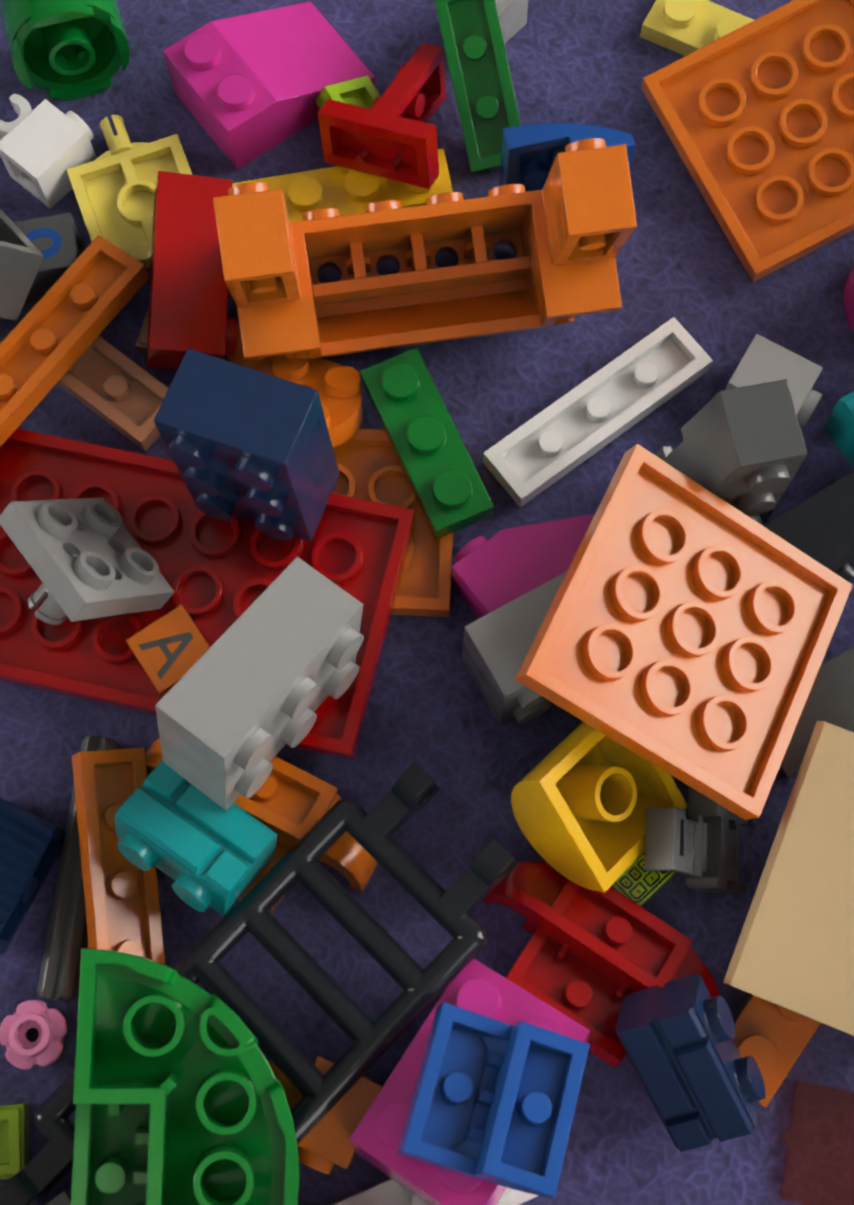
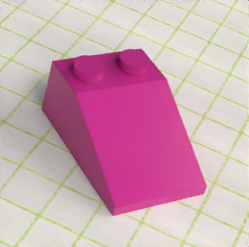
M311 1L210 21L163 50L175 94L236 170L316 121L320 108L315 100L324 86L366 75L369 76L373 84L376 83L375 76Z

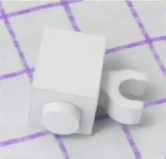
M12 94L9 99L19 117L11 122L0 120V156L10 177L51 209L72 189L66 169L97 159L91 144L94 135L88 125L76 113L68 111L64 114L46 99L32 111L29 102L23 96Z

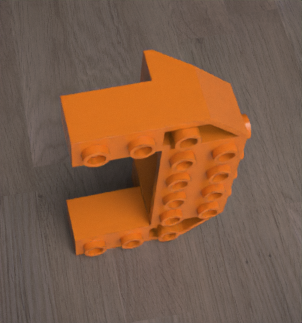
M600 138L575 141L565 147V152L557 153L542 190L526 192L525 186L522 184H507L490 189L488 197L464 200L463 194L460 192H446L428 197L426 199L427 205L402 208L400 201L385 200L366 205L364 207L365 213L340 216L338 209H316L302 215L303 221L297 222L289 221L283 190H269V185L266 183L251 182L238 184L228 189V196L213 197L224 281L237 306L245 360H260L265 357L284 354L289 359H315L547 328L573 322L577 315L609 313L620 310L622 302L615 257L637 228L626 144L606 146L605 140ZM498 245H508L513 249L515 258L497 260L493 250ZM442 252H449L455 256L457 265L439 268L435 258ZM383 260H392L398 265L399 272L380 275L376 268ZM328 267L337 269L341 274L339 281L321 283L318 276L323 269Z

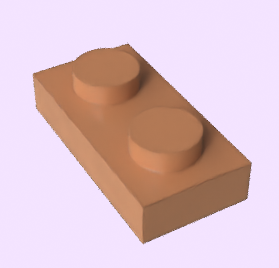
M98 336L57 384L146 452L161 436L154 423V418L169 388L102 337Z

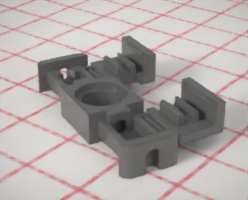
M690 786L688 791V817L690 820L686 819V810L678 807L646 809L644 870L649 872L672 871L694 877L686 878L687 886L692 890L712 895L744 894L746 892L747 885L740 884L739 846L741 826H748V820L740 818Z

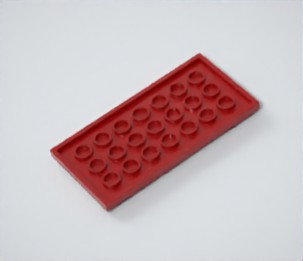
M18 428L0 447V515L11 501L103 498L120 513L123 525L139 546L156 560L159 572L175 592L163 607L157 610L73 622L67 616L66 620L60 625L45 623L34 615L35 611L40 608L45 600H42L36 608L30 609L28 606L29 596L38 589L42 581L0 525V680L156 715L155 705L163 697L157 691L126 640L182 604L211 647L296 557H299L364 604L360 634L364 636V639L357 651L355 664L359 666V672L342 696L334 699L329 695L314 713L317 714V719L313 727L295 747L354 760L416 520L414 510L331 493L311 542L292 536L289 541H281L260 532L254 526V522L232 515L231 520H220L199 510L195 506V502L186 484L183 482L174 460Z

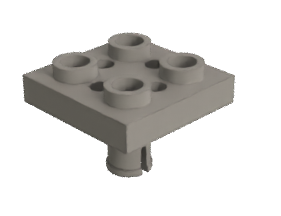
M103 498L11 501L0 515L1 527L42 581L38 589L29 596L28 606L30 609L36 608L42 600H45L34 613L37 618L45 623L60 625L66 620L67 616L73 622L161 609L175 592L159 572L156 560L139 546L123 525L120 513Z

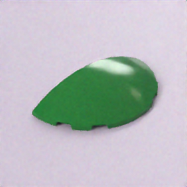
M81 948L73 1104H76L71 1205H297L299 1193V1156L294 1122L287 1097L280 1080L276 1079L269 1062L259 1048L258 1039L242 1019L217 995L209 994L192 981L180 976L177 970L141 956L114 950Z

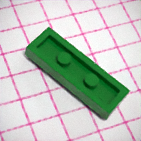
M434 0L471 173L499 168L501 164L503 128L520 126L521 123L496 1Z
M417 347L361 370L360 375L363 386L436 540L493 516L494 505Z

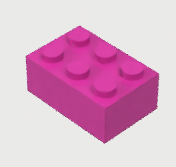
M473 959L447 986L349 1138L359 1157L429 1205H497L507 1188L396 1154L437 1007L445 1002L512 1026L519 1021H523L589 1044V1029L478 960Z

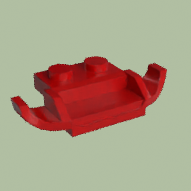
M528 861L518 862V866L482 900L486 904L493 902L506 905L527 918L522 928L532 934V937L506 978L589 1029V1051L613 1068H616L627 1054L615 1028L623 999L630 993L656 985L661 988L669 981L697 973L698 976L701 975L711 997L720 995L709 969L691 948L694 941L612 887L605 893L589 890L570 881L547 862Z

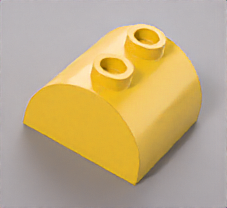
M582 722L518 782L511 792V807L514 817L522 833L537 853L557 872L575 884L589 890L604 893L645 852L646 809L678 807L685 810L688 807L670 774L585 722Z

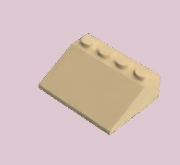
M817 721L723 983L853 1037L854 732L825 721Z

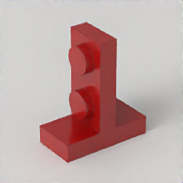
M422 43L409 61L401 65L396 78L382 96L377 97L373 101L370 109L328 99L318 111L324 162L430 189L439 176L436 125L429 124L428 121L446 98L443 47Z

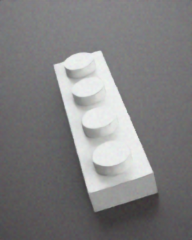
M673 317L483 453L482 462L521 508L707 373L713 360L677 319Z

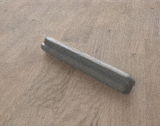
M86 736L81 742L80 752L119 749V745L114 739L108 737ZM74 786L36 990L38 996L44 999L71 1001L77 995L80 978L81 948H85L87 938Z

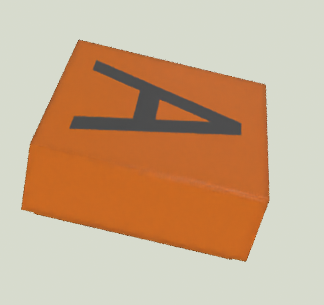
M182 604L126 640L162 697L210 648Z

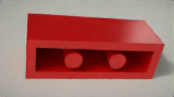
M158 171L154 195L146 368L178 370L188 348L223 360L225 354L235 355L238 323L237 318L227 317L228 297L232 296L224 281L213 197L229 195L228 189L232 187V180Z

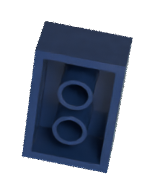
M188 348L154 418V423L195 502V506L205 514L220 520H231L232 515L254 522V526L260 532L274 539L289 541L292 536L311 542L340 476L318 391Z

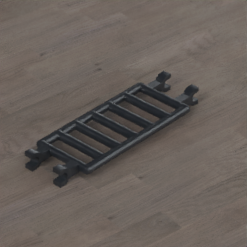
M415 762L397 779L391 790L369 813L353 799L343 798L337 801L174 968L180 976L192 981L196 985L200 983L209 994L217 995L256 1036L258 1046L303 1095L290 1110L294 1122L297 1145L484 948L487 942L486 931L470 913L518 866L515 858L493 839L476 857L464 874L446 891L391 837L415 812L425 806L440 791V788L435 784L436 782ZM346 831L453 937L425 969L317 861ZM297 881L404 990L375 1021L358 1006L269 912ZM248 932L253 935L354 1042L325 1074L312 1063L220 964L219 961ZM75 1071L37 1109L34 1122L49 1143L20 1172L15 1174L0 1188V1205H40L51 1191V1188L73 1167L75 1125L68 1117L76 1110V1104H73Z

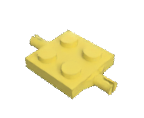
M111 115L117 131L116 136L113 134L108 117H105L100 122V129L103 132L109 150L94 161L66 169L91 242L99 235L145 264L146 268H151L154 195L158 171L193 174L178 134L150 143H131L124 125V119L119 115Z

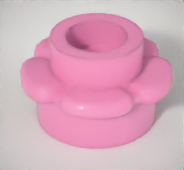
M27 1000L20 1003L16 1007V1012L13 1015H7L0 1026V1044L6 1047L5 1057L7 1061L14 1067L22 1070H29L33 1065L47 1067L55 1062L64 1048L63 1043L67 1034L66 1019L61 1011L56 1008L49 1009L42 1000ZM31 1028H36L39 1032L38 1039L34 1042L29 1041L27 1038V1032Z

